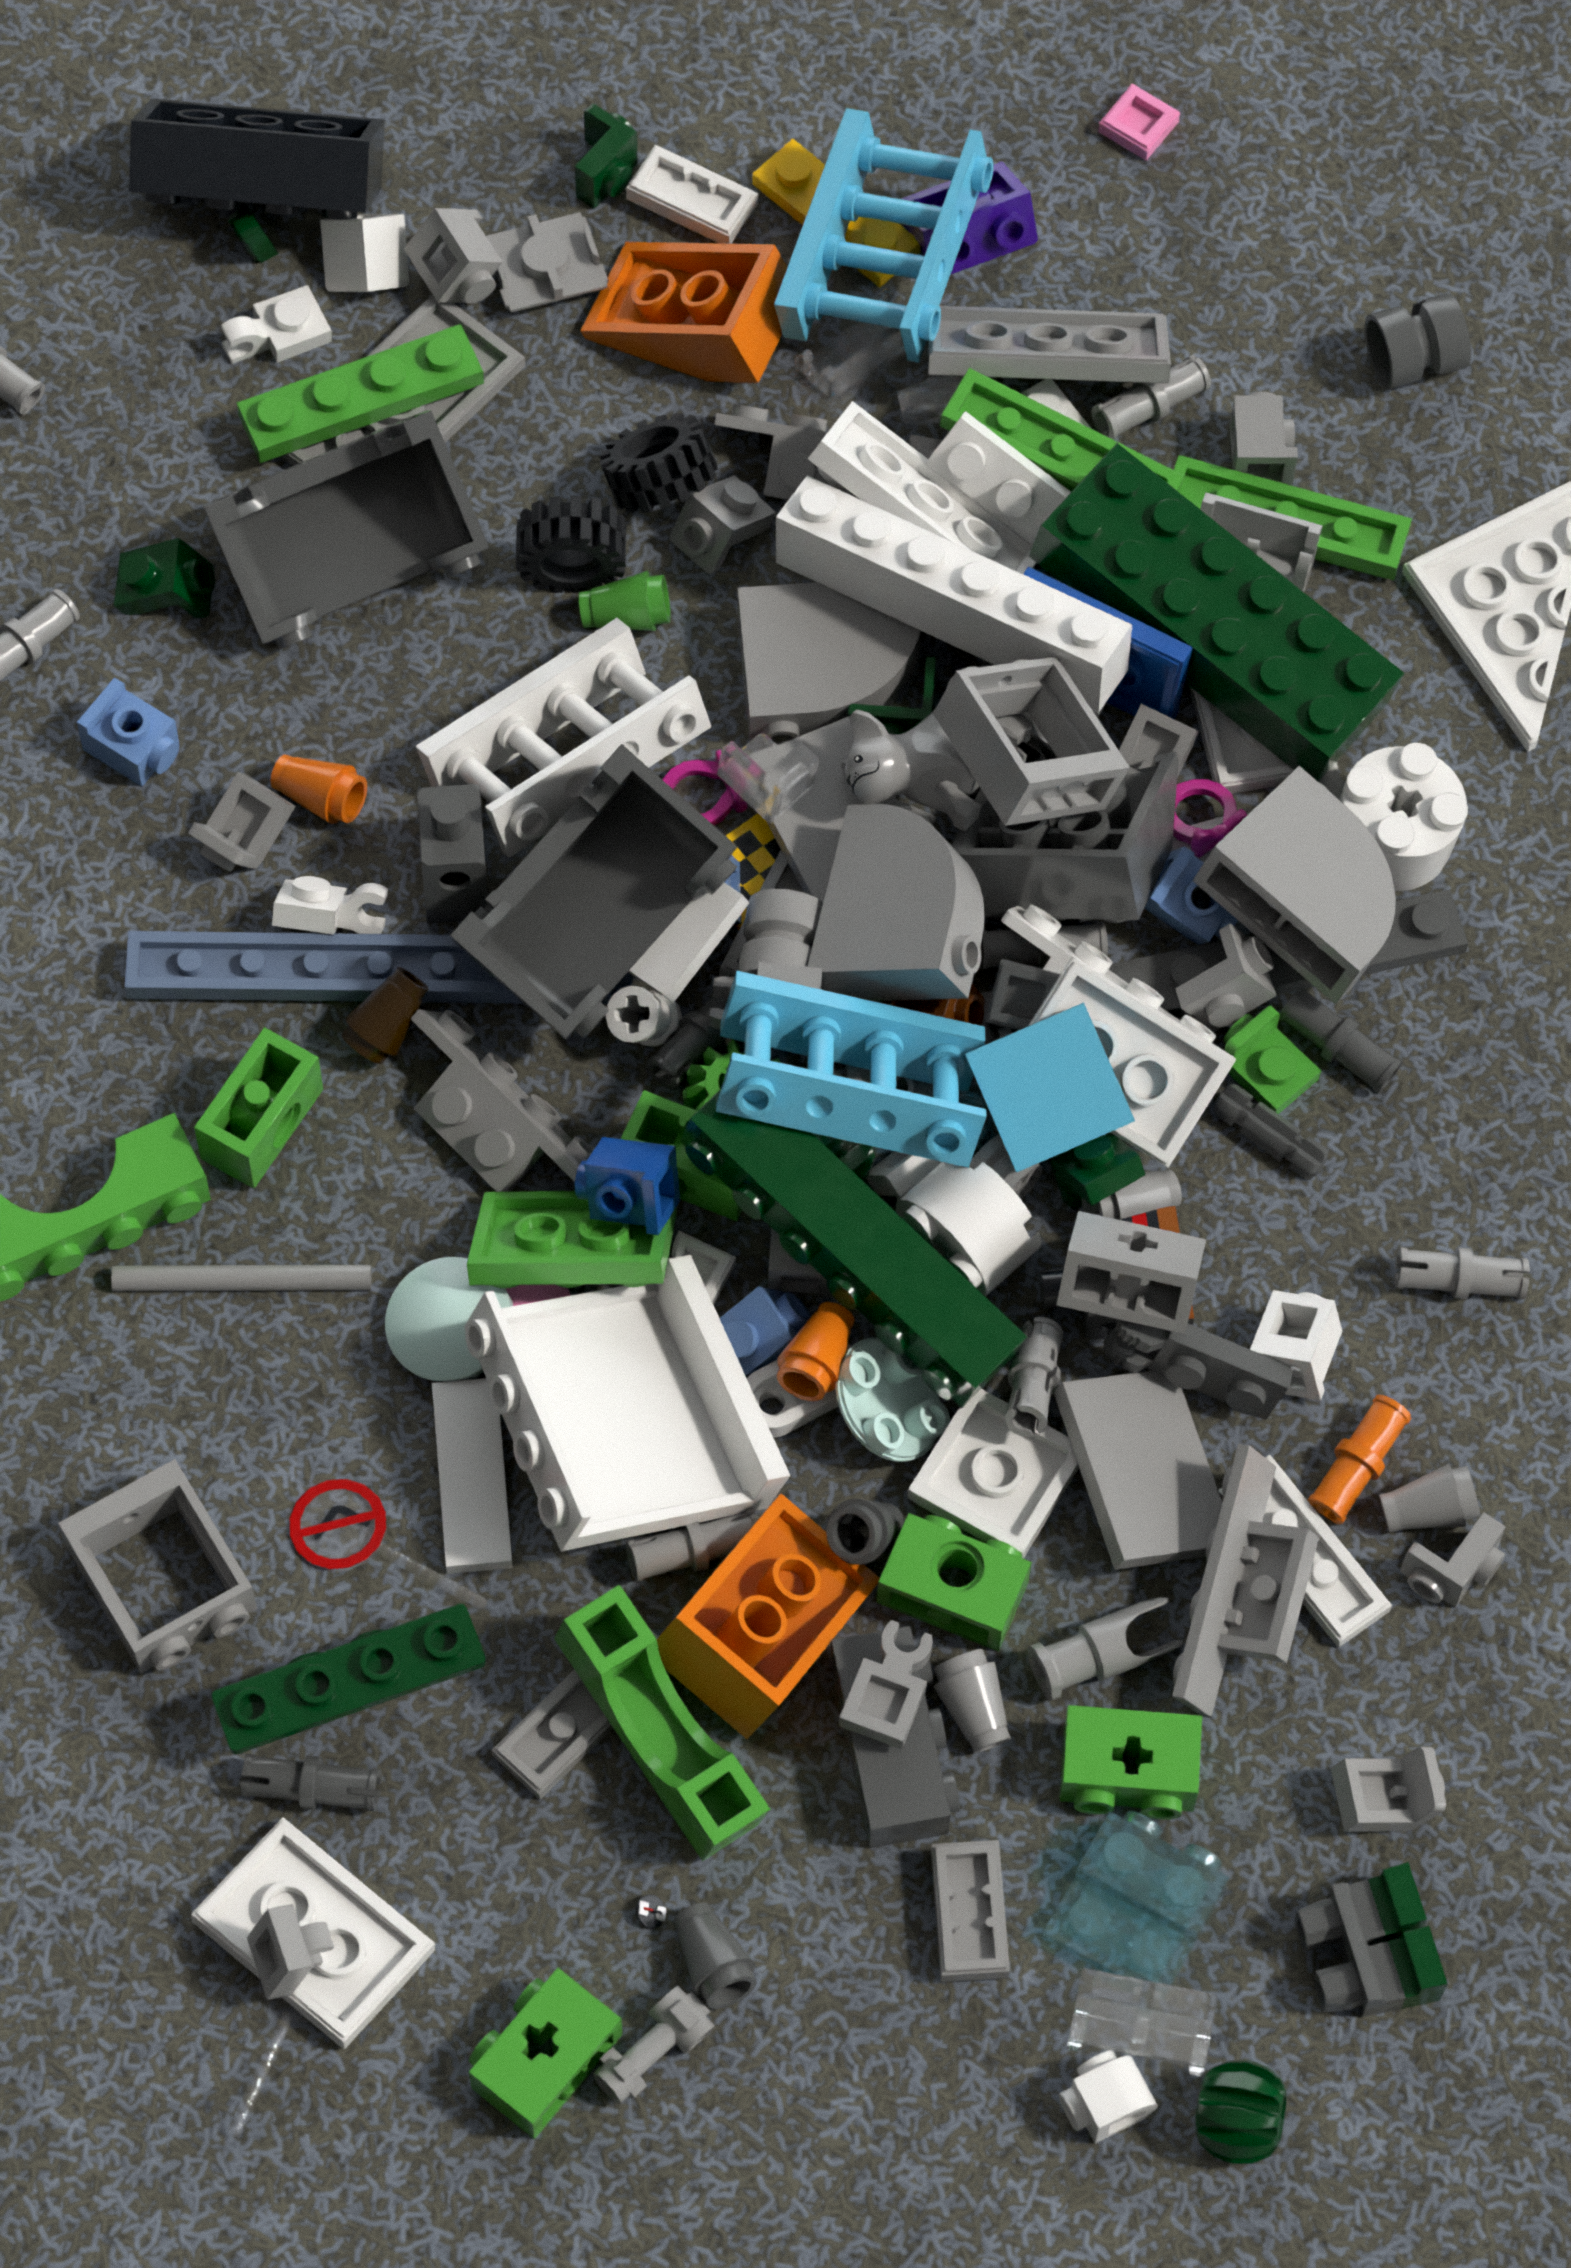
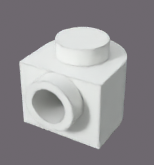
M1112 2050L1096 2055L1077 2068L1079 2077L1073 2079L1071 2088L1059 2093L1062 2108L1073 2128L1079 2131L1086 2127L1094 2143L1142 2121L1158 2107L1132 2056L1117 2058Z

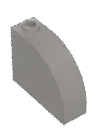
M818 582L740 587L737 590V619L749 744L763 743L768 748L775 747L846 718L850 704L891 706L909 683L920 654L921 630Z
M1300 766L1214 847L1192 880L1335 1005L1355 985L1383 947L1394 921L1396 903L1394 882L1386 857L1378 842L1363 822L1347 806Z
M887 804L847 805L807 967L823 968V990L869 1001L967 999L974 973L977 972L981 963L980 946L985 914L981 888L969 864L931 823L910 810Z

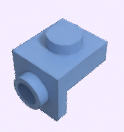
M757 1287L721 1316L720 1321L746 1378H748L755 1371L776 1361L781 1352L811 1316L805 1305L791 1292L785 1293L779 1290Z

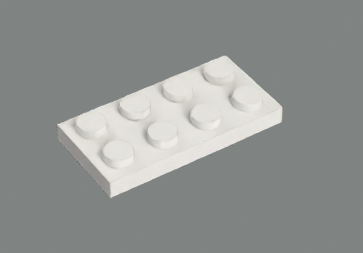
M853 401L808 458L818 467L820 475L828 483L836 488L849 490L864 502L1021 574L1025 572L1028 566L1033 568L1036 564L1029 557L1032 544L926 464L928 459Z

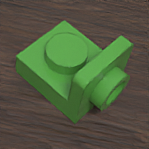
M1269 1005L1255 1018L1251 1014L1241 1017L1228 1030L1224 1037V1042L1226 1043L1225 1051L1236 1058L1228 1074L1248 1093L1253 1095V1098L1258 1103H1264L1279 1114L1319 1080L1321 1070L1277 1029L1280 1013Z

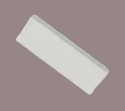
M487 1378L432 1383L447 1574L513 1568L500 1414L495 1411L491 1403Z
M1268 1455L1265 1458L1276 1466V1471L1262 1522L1306 1528L1319 1537L1302 1603L1339 1648L1390 1612L1392 1605L1272 1456ZM1221 1488L1218 1490V1492L1223 1503L1224 1497Z

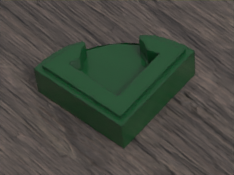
M245 204L228 216L230 218L228 222L256 263H263L279 254Z

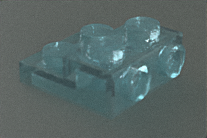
M1128 1811L1124 1818L1109 1812L1080 1862L1074 1880L1045 1928L1042 1939L1161 2005L1223 1896L1229 1877L1219 1872L1222 1862L1210 1851L1195 1844H1187L1184 1850L1181 1851L1159 1839L1162 1829L1150 1818L1134 1811Z

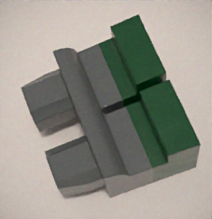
M1409 1862L1383 1869L1380 1876L1350 1885L1348 1883L1333 1884L1326 1899L1317 1901L1297 1911L1294 1922L1304 1951L1338 1943L1344 1962L1341 1965L1315 1971L1313 1976L1314 1985L1323 2012L1358 2008L1361 2018L1441 2000L1448 1982L1430 1927H1424L1427 1918Z

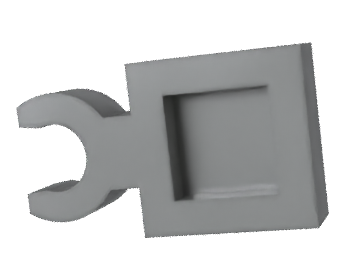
M892 1620L883 1630L881 1638V1656L884 1661L880 1664L863 1658L839 1717V1726L902 1750L927 1685V1681L914 1677L911 1673L919 1671L928 1663L931 1656L933 1638L931 1634L924 1633L916 1650L903 1652L894 1643L897 1640L899 1623Z

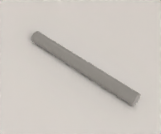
M112 1266L111 1284L112 1291L371 1290L372 1266Z

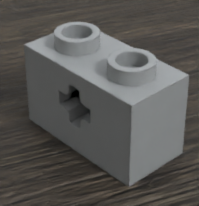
M1078 1211L1067 1251L1056 1305L1185 1334L1206 1239Z

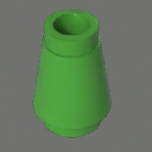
M644 571L592 588L590 591L579 592V609L584 628H602L618 618L630 630L656 631L657 625L667 624L671 621L669 593L664 575L650 576L648 571Z

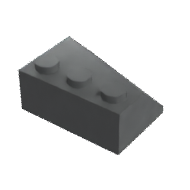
M1177 752L1154 755L1156 766L1136 769L1142 773L1125 775L1105 810L1005 826L982 789H980L975 798V801L981 804L978 819L966 831L959 829L951 846L969 864L978 880L984 902V917L988 920L998 921L1002 919L1008 909L1020 906L1027 910L1030 905H1034L1050 914L1057 921L1067 919H1103L1107 922L1118 923L1127 920H1139L1172 850L1178 776Z

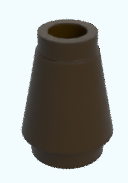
M397 967L392 976H389L345 1018L348 1026L341 1034L343 1040L360 1055L377 1064H383L389 1055L396 1056L413 1022L411 1017L419 1009L423 1001L422 998L429 990L428 986L410 971Z

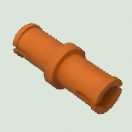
M1379 1394L1375 1396L1373 1404L1350 1439H1341L1335 1448L1334 1454L1337 1459L1314 1494H1311L1307 1501L1316 1512L1336 1524L1344 1523L1347 1518L1346 1515L1369 1480H1378L1384 1471L1385 1464L1382 1460L1405 1425H1408L1411 1421V1414L1404 1406L1385 1395Z

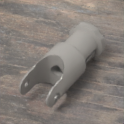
M1152 1598L1083 1624L1079 1626L1078 1634L1051 1645L1044 1646L1038 1642L1028 1646L1029 1664L1044 1697L1048 1701H1053L1061 1697L1062 1689L1093 1677L1103 1681L1161 1658L1184 1644L1182 1640H1175L1144 1653L1133 1654L1126 1643V1629L1131 1621L1142 1613L1168 1603V1598Z

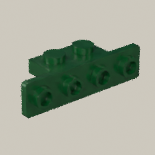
M457 1604L386 1630L380 1629L366 1632L357 1636L349 1643L324 1652H311L291 1660L287 1665L214 1690L212 1700L229 1749L232 1754L238 1755L480 1669L485 1666L486 1658L466 1605Z

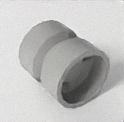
M768 889L751 895L748 901L743 930L745 939L748 942L743 944L737 971L757 975L759 962L807 967L823 902L807 893L790 889Z

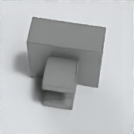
M293 1904L268 1908L247 1936L267 2000L292 1995L309 1971L323 1963L320 1952L331 1951L334 1948L326 1922H315L300 1927Z

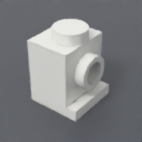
M1273 1290L1250 1350L1291 1366V1370L1294 1371L1289 1388L1285 1393L1286 1395L1321 1401L1325 1391L1323 1381L1342 1334L1335 1300L1324 1299L1319 1295L1308 1292L1294 1294Z

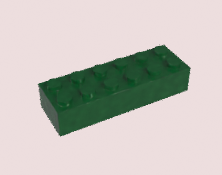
M1118 443L1112 447L1040 525L1029 554L1031 559L1061 583L1193 647L1185 683L1290 768L1295 770L1300 766L1317 782L1322 779L1334 763L1337 762L1388 704L1405 674Z

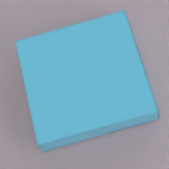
M1084 1002L965 1054L1016 1173L1135 1122Z

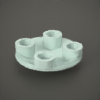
M443 1257L420 1265L398 1284L389 1300L385 1316V1332L390 1349L407 1370L424 1379L447 1382L479 1378L483 1373V1369L479 1359L474 1358L468 1349L464 1326L484 1292L494 1290L501 1308L513 1306V1301L506 1288H497L492 1285H469L468 1258Z
M867 1338L852 1345L845 1352L841 1363L839 1379L835 1382L836 1396L841 1414L853 1435L872 1453L895 1462L915 1460L926 1454L932 1448L937 1438L943 1435L950 1423L949 1412L944 1404L940 1402L939 1396L927 1386L922 1378V1370L904 1353L899 1355L892 1352L879 1338Z

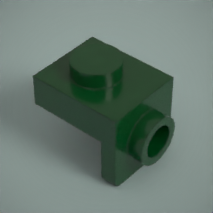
M591 103L584 111V140L593 147L575 165L576 198L595 209L607 195L616 197L624 190L631 178L632 168L638 163L637 131L633 129L632 125L620 114L615 112L608 113L596 104Z
M180 538L120 553L114 607L124 615H139L178 604L196 619L207 617L210 613L211 595L215 585L214 566Z
M1111 1132L1049 1158L1063 1200L1072 1209L1082 1206L1081 1198L1093 1206L1146 1175L1139 1154Z

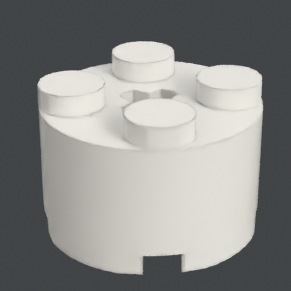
M1411 743L1405 747L1382 748L1366 755L1351 769L1339 798L1363 822L1378 842L1391 870L1395 891H1408L1421 887L1433 880L1441 872L1453 851L1468 815L1466 795L1459 778L1446 763L1437 758L1436 753L1431 747L1422 743Z
M941 1162L896 1203V1213L985 1297L1035 1253L1042 1244L1039 1232L1030 1239L1024 1227V1224L1032 1218L1025 1204L1014 1190L993 1169L983 1162L974 1170L970 1167Z

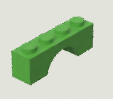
M175 1113L115 1138V1162L107 1182L94 1197L76 1208L57 1213L33 1212L18 1207L0 1194V1302L17 1295L24 1288L25 1282L48 1272L51 1276H59L76 1269L83 1262L85 1255L108 1246L112 1250L127 1247L142 1236L144 1229L164 1220H167L169 1223H180L188 1220L201 1210L203 1203L211 1200L206 1175Z
M620 1584L565 1618L554 1640L702 1862L757 1827L769 1812V1806L734 1754L717 1745L692 1717L668 1677L660 1657L657 1639Z

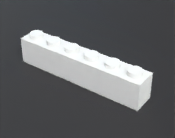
M808 475L776 516L777 564L994 665L1012 663L1020 659L1035 660L1057 656L1090 708L1097 713L1100 712L1128 671L1132 624Z

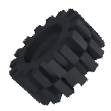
M675 413L670 420L667 419L665 414L656 416L655 422L647 424L646 420L636 423L638 429L634 431L623 430L619 433L620 440L611 439L606 444L607 450L601 451L599 455L601 459L599 461L617 506L620 509L625 508L626 512L634 513L639 508L642 513L652 512L656 505H659L661 510L671 507L670 502L679 499L682 503L690 499V491L701 492L706 488L704 481H712L716 476L714 471L718 470V464L700 420L697 421L696 416L691 414L685 418L683 413Z
M570 495V502H562L560 496L549 497V505H545L539 500L532 503L531 510L525 508L520 513V519H517L516 570L521 572L520 577L525 582L533 580V587L542 590L549 585L551 586V593H562L563 589H572V593L582 592V588L588 587L591 590L592 588L602 586V583L608 584L617 581V577H623L626 567L625 518L622 514L617 515V509L609 504L601 509V500L591 498L586 504L581 503V496Z

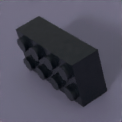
M151 98L131 120L129 192L145 193L146 201L158 204L181 202V196L204 198V205L215 209H236L240 207V202L263 204V211L272 214H296L299 212V207L322 209V216L329 219H356L358 212L366 213L381 191L385 119Z

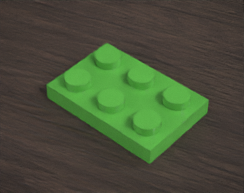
M575 1191L484 1192L467 1260L469 1285H492L497 1288H512L518 1285H557L564 1288H574L583 1284H621L626 1287L663 1284L677 1207L660 1234L653 1235L646 1234V1226L590 1219L588 1200L578 1199Z

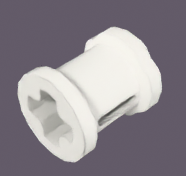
M637 986L621 988L612 995L607 1004L609 1012L606 1014L608 1028L621 1041L659 1047L665 1045L680 1029L679 1020L682 1016L679 1005L675 1001L671 1003L654 990ZM649 1009V1019L638 1023L639 1014L646 1013Z

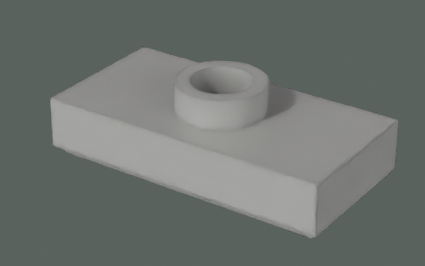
M999 1840L931 1844L941 1982L1009 1978L1010 1967Z

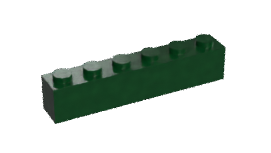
M719 1090L689 1119L680 1139L686 1146L685 1151L691 1162L707 1175L715 1174L733 1191V1199L744 1213L755 1220L762 1218L780 1235L779 1240L782 1247L794 1260L804 1265L809 1263L827 1280V1287L830 1293L839 1303L848 1309L853 1310L857 1308L875 1325V1334L889 1350L899 1355L904 1353L922 1370L923 1380L935 1394L946 1400L952 1398L963 1408L1014 1357L1027 1336L816 1136L806 1131L716 1112Z

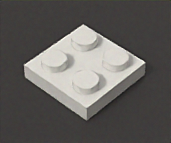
M981 1389L963 1408L959 1407L909 1487L907 1499L935 1515L953 1522L960 1529L984 1542L991 1539L999 1540L1015 1547L1021 1552L1024 1559L1079 1469V1465L1068 1436L1048 1425L1041 1434L1035 1429V1436L1032 1437L1013 1433L1005 1424L1008 1403Z

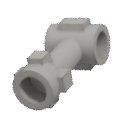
M676 1986L649 2011L648 2014L657 2023L623 2055L612 2047L599 2059L598 2062L601 2066L592 2073L595 2081L617 2104H621L628 2096L634 2100L647 2087L641 2075L676 2044L684 2054H687L714 2029L715 2025L707 2017L710 2010L693 1992L686 1995L679 1986Z

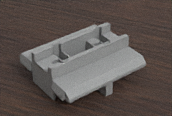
M581 212L543 222L538 221L536 214L528 216L527 226L486 236L503 262L494 275H496L505 307L510 313L607 288L608 278L603 264H599L597 248L586 217H582Z

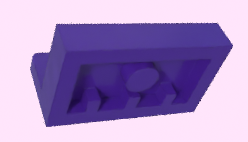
M1003 162L993 165V175L988 191L986 193L979 192L951 274L1033 245L1038 240L1031 192ZM951 181L901 199L942 207ZM903 224L922 246L923 256H925L934 230Z

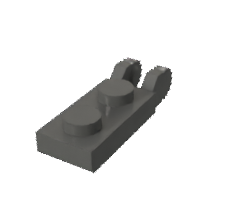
M1117 1319L1115 1322L1117 1326L1113 1331H1109L1102 1343L1104 1344L1102 1348L1105 1351L1104 1356L1109 1358V1362H1114L1115 1366L1119 1364L1122 1366V1369L1132 1373L1144 1369L1154 1371L1166 1377L1175 1386L1196 1390L1227 1403L1235 1411L1253 1414L1265 1420L1288 1390L1294 1371L1291 1370L1289 1365L1190 1324H1187L1186 1332L1182 1334Z

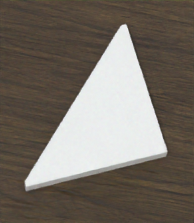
M1571 481L1405 563L1402 570L1407 581L1527 752L1536 748L1571 609Z

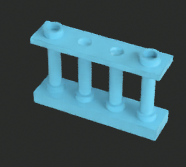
M846 108L774 303L784 338L806 341L814 319L820 320L823 315L900 329L907 360L913 362L920 361L926 341H934L937 336L941 321V308L939 305L979 192L986 193L991 184L993 159L986 156L981 131H969L960 158L883 145L880 138L874 136L869 112ZM876 168L951 181L942 207L863 193L862 186L867 173H874ZM859 216L934 230L925 256L845 241L844 236L849 222L857 221ZM841 266L916 279L907 306L830 292L827 290L826 285L831 271H838Z
M736 970L721 1019L720 1036L745 1042V1053L743 1055L732 1052L716 1103V1112L969 1168L986 1120V1109L959 1103V1090L966 1092L969 1090L974 1074L965 1054L984 1046V1026ZM771 1048L808 1056L807 1069L770 1061ZM834 1062L870 1070V1083L833 1075ZM896 1076L933 1084V1097L896 1089Z

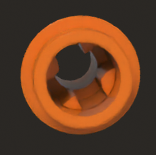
M284 754L277 760L271 773L270 784L274 790L280 791L283 795L329 824H335L338 821L344 823L352 822L360 813L366 799L367 781L365 777L358 775L356 769L351 765L292 757Z
M834 1302L821 1303L817 1311L778 1356L777 1364L779 1370L777 1372V1380L788 1393L802 1400L819 1401L824 1398L826 1393L836 1388L835 1382L839 1379L841 1363L845 1356L851 1328L855 1322L854 1316L848 1309Z

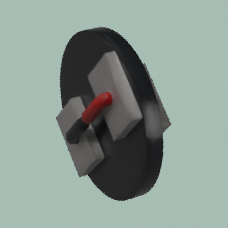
M651 1894L645 1895L636 1904V1916L644 1927L654 1929L661 1926L662 1921H665L666 1908L659 1897Z

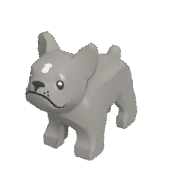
M855 710L849 717L854 743L848 758L843 761L841 767L845 771L844 783L863 804H878L894 795L903 794L913 802L948 814L953 821V825L962 831H966L978 819L981 804L965 793L971 795L979 785L933 715L934 711L906 733L890 734L884 725L870 713ZM1014 714L995 717L1025 763L1027 754L1017 746L1021 742L1027 743L1030 740L1032 724L1025 718Z

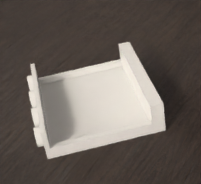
M691 1255L668 1259L663 1284H647L641 1287L620 1286L506 1308L500 1307L494 1290L484 1292L464 1326L468 1349L474 1358L479 1359L489 1383L491 1403L495 1411L503 1416L514 1441L513 1449L517 1464L523 1471L527 1472L538 1497L540 1518L544 1525L552 1530L560 1551L681 1527L697 1521L700 1523L746 1513L747 1510L751 1509L755 1511L766 1509L790 1477L785 1462Z

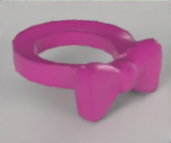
M719 749L715 752L716 761L697 759L682 762L671 768L662 779L673 790L679 781L688 776L702 775L712 779H721L727 791L712 809L701 813L712 825L722 822L732 809L736 812H744L748 808L747 798L740 784V778L733 769L726 749Z
M1192 779L1177 785L1175 809L1178 803L1188 796L1207 795L1216 799L1224 810L1223 822L1212 829H1201L1187 825L1178 818L1175 812L1173 837L1179 841L1191 844V851L1195 853L1194 856L1200 858L1213 849L1247 816V812L1242 808L1237 810L1233 795L1223 785L1207 779Z

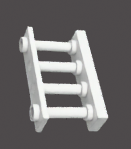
M616 618L416 745V749L431 787L466 784L480 786L481 797L489 803L485 808L502 852L510 858L547 834L579 798L582 790L587 785L590 788L594 786L592 782L602 771L600 767L621 744L649 768L712 726L696 680L691 676H687L664 692L644 677L646 672L630 628ZM622 690L641 706L612 724L596 711L594 707ZM572 722L591 739L562 757L543 740ZM519 755H522L540 771L518 786L510 789L493 772Z

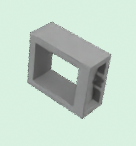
M1057 656L1035 660L1020 659L1007 664L979 668L971 666L958 670L949 680L947 689L933 712V715L1005 826L1105 810L1130 768ZM1028 712L1057 758L1024 763L995 717Z
M175 1459L58 1523L67 1550L140 1674L154 1666L157 1670H164L178 1664L191 1652L190 1646L211 1634H214L215 1637H224L237 1631L247 1623L250 1618L249 1613L257 1609L251 1584ZM179 1511L227 1591L147 1636L142 1637L95 1556Z

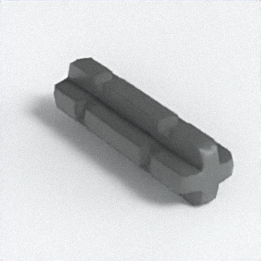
M1230 1084L1226 1087L1214 1104L1213 1112L1218 1118L1231 1127L1236 1123L1240 1125L1242 1129L1239 1133L1281 1162L1284 1158L1289 1160L1291 1163L1288 1168L1303 1179L1311 1180L1319 1173L1327 1161L1329 1153L1327 1148L1310 1136L1305 1140L1299 1136L1302 1130L1264 1103L1253 1104L1251 1102L1253 1095L1239 1085Z

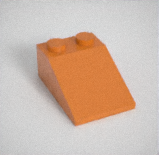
M625 242L607 277V288L600 291L580 332L587 340L708 382L759 383L782 336L774 303L786 273L787 265L775 244Z
M780 1493L657 1638L658 1649L664 1668L744 1738L748 1739L782 1703L831 1640H833L875 1588L880 1578L864 1564H851L839 1558L829 1546L826 1531Z

